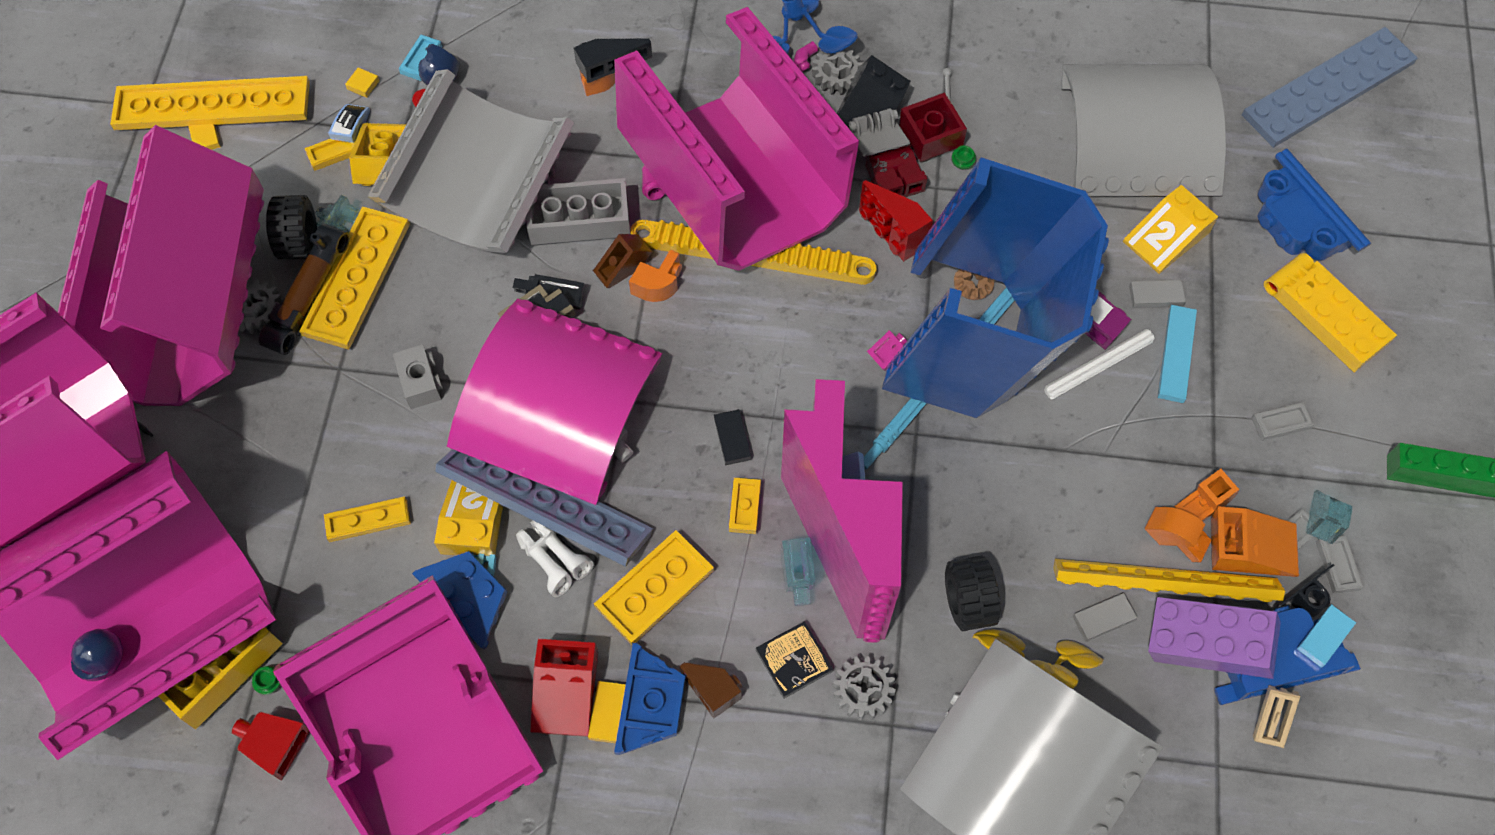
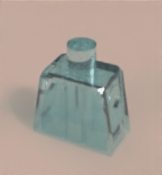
M809 537L783 540L780 554L786 592H793L795 606L811 604L810 589H814L816 584L811 539ZM794 573H802L804 578L797 579Z

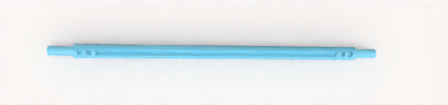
M1007 288L1001 292L978 320L995 324L1015 301ZM912 398L909 399L873 441L872 448L864 456L865 470L869 468L881 452L885 453L927 403Z

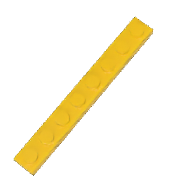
M1054 559L1053 566L1056 580L1069 585L1087 583L1094 587L1109 585L1125 590L1143 588L1150 592L1166 590L1181 595L1200 593L1207 597L1222 595L1238 600L1256 598L1263 602L1283 601L1285 589L1278 578Z

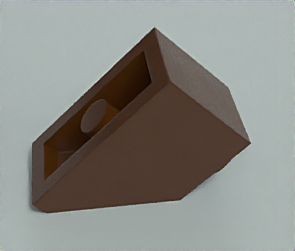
M618 234L593 269V272L606 288H611L632 275L640 261L645 263L653 251L638 234Z
M685 662L680 665V671L685 676L687 683L713 719L742 699L740 689L743 686L735 674L729 675L725 669Z

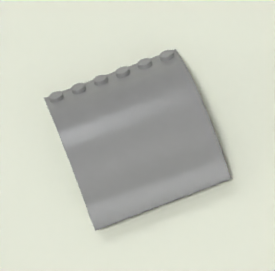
M1062 64L1060 88L1072 89L1076 119V170H1074L1073 187L1086 191L1088 196H1167L1177 187L1183 185L1194 196H1222L1226 155L1225 116L1220 88L1211 68L1205 64Z
M448 69L436 71L367 197L399 217L407 218L412 224L440 237L478 250L507 253L515 243V236L518 230L525 224L526 215L530 207L535 204L541 186L547 181L548 173L553 163L558 160L561 147L570 137V130L574 122L568 117L553 118L552 121L514 113L461 87L453 81L455 75Z
M995 639L900 790L956 835H1108L1163 747L1054 678L1012 648Z

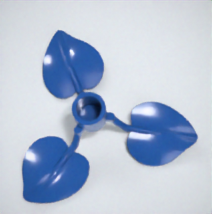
M782 0L784 5L782 8L784 35L782 39L778 36H772L788 54L790 46L785 43L788 40V19L797 21L805 15L818 36L822 38L818 45L820 50L825 53L840 52L853 44L858 38V34L854 30L845 26H834L829 28L826 34L822 33L810 16V13L818 7L819 0Z

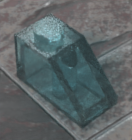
M1316 490L1313 495L1306 533L1333 544L1349 528L1353 506Z

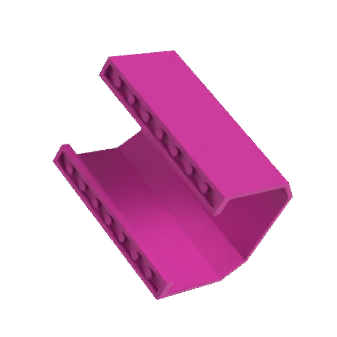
M748 7L726 15V24L741 41L739 76L719 99L688 112L682 110L638 51L614 60L617 128L717 265L738 271L824 232L849 203L859 140Z
M155 125L143 136L128 203L106 195L108 183L97 180L87 189L58 313L112 364L130 392L134 403L143 406H182L230 375L235 368L233 357L240 341V337L237 335L239 326L244 319L242 307L248 296L246 285L252 273L250 263L256 251L254 241L255 235L260 229L258 219L259 213L264 206V200H262L264 189L253 168Z
M37 292L0 315V550L146 463L133 400L127 387L112 364Z
M168 451L0 550V635L40 682L55 710V723L41 731L38 738L56 760L61 759L276 620L264 585L248 559L189 476ZM97 628L106 629L116 634L123 646V657L118 669L112 675L99 681H86L74 674L71 667V651L77 638Z

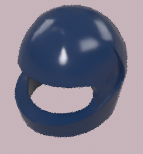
M429 44L425 48L427 55L420 60L418 65L419 76L423 83L428 86L436 71L447 69L455 75L453 79L455 81L460 67L459 61L445 49L435 44Z
M100 628L86 632L77 638L71 651V667L74 674L86 681H99L112 675L118 669L123 657V646L120 638L116 634Z

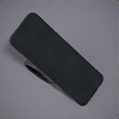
M1330 565L1274 610L1290 602L1294 608L1306 610L1311 617L1317 616L1330 604L1331 600L1329 592L1318 579L1335 565ZM1308 597L1313 598L1316 601L1317 606L1313 605L1309 601Z

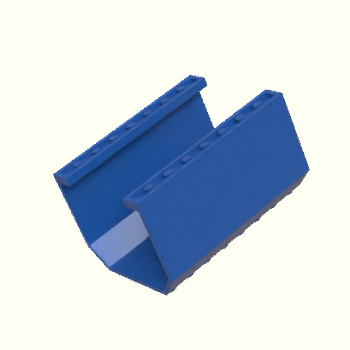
M981 157L917 247L910 273L920 276L930 261L933 260L1003 282L1020 308L1017 329L1013 331L957 313L962 291L950 288L888 364L882 389L978 418L1004 404L1012 396L1017 395L1020 389L1026 387L1028 382L1035 379L1052 361H1056L1062 352H1066L1070 345L1074 342L1076 343L1085 332L1088 333L1093 324V316L1090 315L1091 309L1096 303L1099 290L1096 289V283L1101 277L1104 268L1101 258L1107 249L1109 238L1106 237L1108 225L1087 192Z

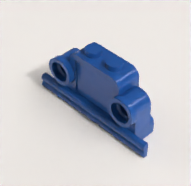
M1287 148L1275 155V158L1284 168L1269 171L1264 177L1258 191V197L1264 203L1258 213V220L1261 226L1267 229L1273 236L1278 246L1291 255H1297L1306 251L1314 260H1325L1336 253L1347 250L1352 245L1358 252L1371 245L1367 237Z
M1289 606L1274 610L1278 613L1281 624L1273 679L1226 672L1231 684L1217 687L1214 691L1219 704L1225 705L1264 695L1269 685L1275 686L1278 690L1280 688L1287 689L1358 671L1361 668L1355 654L1350 653L1344 648L1343 643L1340 644L1322 668L1297 650L1319 619L1313 621L1310 614L1302 608L1290 610Z

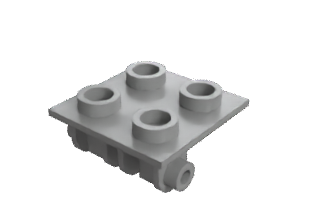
M889 108L880 111L879 115L877 112H874L873 119L870 114H867L866 116L853 118L849 122V129L859 140L858 149L863 157L910 144L895 121L898 119L896 109L892 110Z

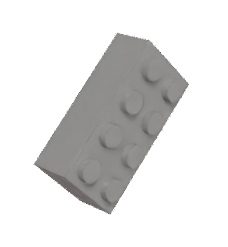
M625 178L542 185L537 194L538 198L535 204L530 207L527 213V230L531 245L616 238L618 234H630Z

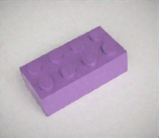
M1157 597L1148 652L1154 662L1273 679L1281 623L1278 613L1275 611Z

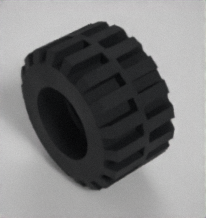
M306 195L272 196L266 212V232L274 256L277 259L307 258L314 246L310 236L317 231L316 216L311 201Z
M981 555L948 561L945 569V588L949 608L958 628L964 632L996 626L999 623L1001 614L1000 594L994 571L986 557Z

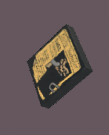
M805 621L756 647L758 656L783 699L833 672V667Z

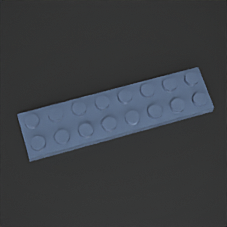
M1384 27L1245 108L1242 116L1274 148L1410 67L1416 62L1418 57Z
M452 449L436 463L435 472L625 567L651 537L653 528L599 501L594 505Z

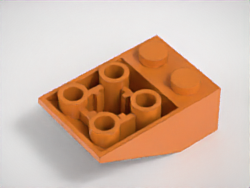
M1217 507L1211 518L1212 570L1291 577L1299 576L1297 527L1295 523L1246 508Z

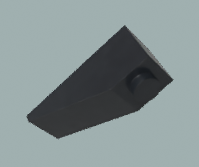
M649 38L593 39L573 47L576 64L587 83L615 73L614 60L632 52L638 51L644 60L652 58V47Z

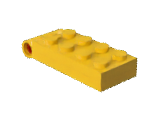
M1300 253L1264 281L1265 290L1271 296H1274L1354 373L1387 347L1397 336L1394 331L1318 261L1314 263L1313 259L1306 253Z

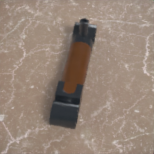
M324 223L318 227L316 233L310 236L314 246L282 304L276 303L268 317L271 322L265 324L259 334V344L282 355H287L291 352L296 342V335L300 336L301 334L299 331L305 321V315L337 257L343 255L349 246L350 235L348 232Z

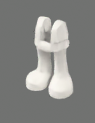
M532 520L530 523L541 538L534 542L521 529L516 534L521 549L526 551L527 556L532 557L546 572L549 593L553 597H560L569 590L572 579L546 551L550 548L576 580L587 576L593 569L594 563L586 555L575 554L567 548L556 536L555 531Z

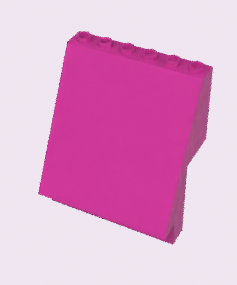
M816 379L813 411L784 410L781 479L856 638H863V641L869 643L880 642V639L885 640L901 588L903 482L842 479L845 381Z
M433 575L279 663L274 668L273 673L329 763L326 779L361 835L450 834L460 827L462 821L470 816L472 818L480 816L487 810L488 805L496 800L498 802L506 800L514 793V789L522 784L525 786L532 784L540 777L539 774L543 772L536 754L452 604L445 597Z

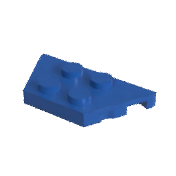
M469 551L415 570L412 574L419 582L432 575L434 576L445 597L452 604L468 635L480 648L485 649L489 643L487 639L493 624L496 625L499 617V608L504 603L508 592L503 585Z
M637 643L632 645L614 750L615 755H621L677 736L686 678L676 669L667 666L658 657L649 654Z

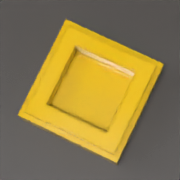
M357 68L345 86L347 90L367 98L380 80L377 75Z

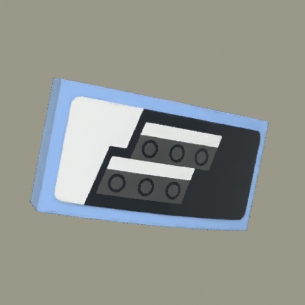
M351 104L343 106L329 130L330 139L354 143L358 130L367 121L370 108Z

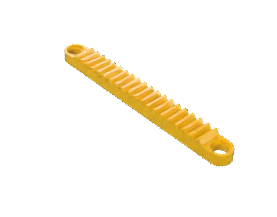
M639 220L633 223L630 228L631 234H636L642 229L650 232L647 237L642 238L650 249L667 252L673 250L679 254L713 259L690 226L685 227L683 223L675 225L674 222L667 224L664 220L659 222ZM801 243L751 265L861 285L871 283L876 276V264L870 258L852 255L849 251L844 254L841 250L833 252L830 248L822 250L819 246L817 248H812L811 245L803 247ZM859 267H867L870 273L868 275H860L857 269Z

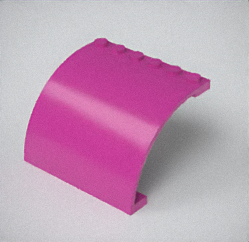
M517 298L496 323L475 360L455 411L447 447L596 505L606 490L608 482L604 480L626 421L645 382L659 365L663 353L655 351L649 346L634 343L625 337L610 334L602 328L589 326L578 319L560 315L552 309H545L534 305L528 300Z

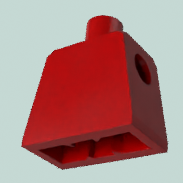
M259 712L252 723L239 718L232 728V734L242 739L237 750L281 781L310 732L304 724L298 721Z

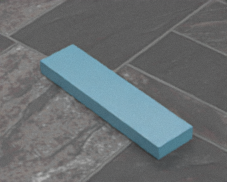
M1171 305L1169 308L1157 398L1184 403L1186 400L1196 309Z

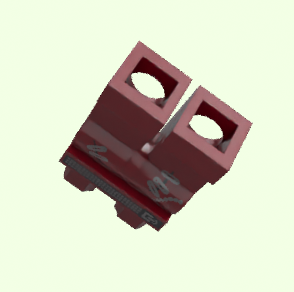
M910 144L866 156L865 166L872 183L894 191V193L901 196L903 194L904 197L925 192L928 178L925 172L921 171ZM917 184L916 187L909 188V186Z

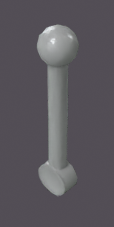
M945 68L942 74L945 77V93L950 100V76L952 71L949 68Z

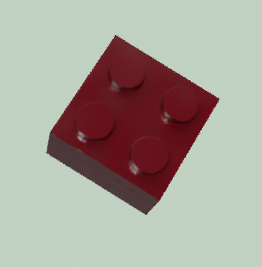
M945 92L901 108L899 127L909 140L911 148L920 162L964 145L967 128Z

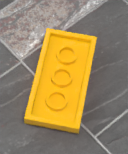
M675 530L594 603V607L633 645L714 572V567Z

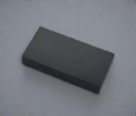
M740 410L714 414L715 426L725 466L751 460V453Z

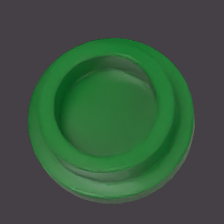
M960 146L953 151L951 161L959 169H969L975 164L976 155L971 147Z
M264 666L254 673L252 686L256 692L262 695H270L279 689L281 684L273 673L275 667Z

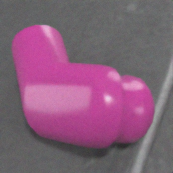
M812 41L796 51L794 63L802 72L810 67L807 59L818 52L817 45Z

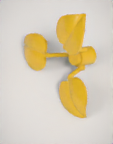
M988 629L973 635V638L979 640L987 649L997 639L1025 658V654L1022 652L1025 650V643L1009 632ZM1061 641L1056 645V651L1061 656H1059L1055 664L1051 665L1041 660H1032L1030 662L1073 689L1078 684V678L1069 669L1061 666L1062 662L1068 660L1076 667L1090 669L1102 665L1104 659L1082 644L1073 641Z

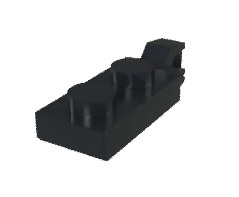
M538 274L529 276L528 280L514 278L512 288H514L515 292L527 294L541 284L548 296L557 289H560L574 309H581L586 287L583 282Z

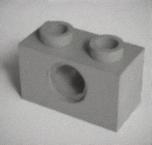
M422 344L393 353L404 396L410 409L441 400L438 390L443 389L439 375H434L432 368L436 367L432 352L427 353ZM419 374H424L420 378H415Z

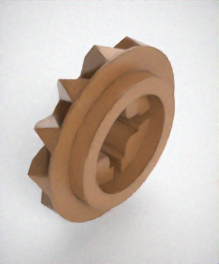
M959 269L954 276L955 289L962 291L961 296L971 300H980L992 292L994 280ZM972 274L979 280L977 288L973 281L970 280Z

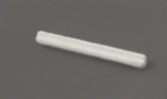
M1149 329L1141 331L1046 385L1044 389L1045 394L1049 399L1060 396L1151 344L1155 339L1154 335Z

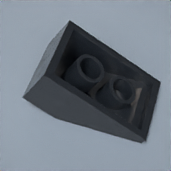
M871 55L858 68L837 115L849 128V122L853 118L870 114L873 119L874 112H877L879 115L880 111L889 108L895 110L901 103L911 81Z

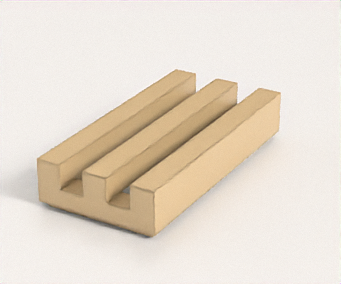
M1268 686L1253 734L1254 741L1284 748L1300 700L1299 692L1292 690L1291 693L1284 688L1278 690L1275 686ZM1275 697H1278L1266 735L1263 736ZM1285 699L1289 700V703L1283 718V722L1277 739L1273 738L1280 719V714Z

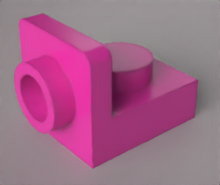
M889 330L867 352L886 371L888 364L908 340L900 332L896 335Z

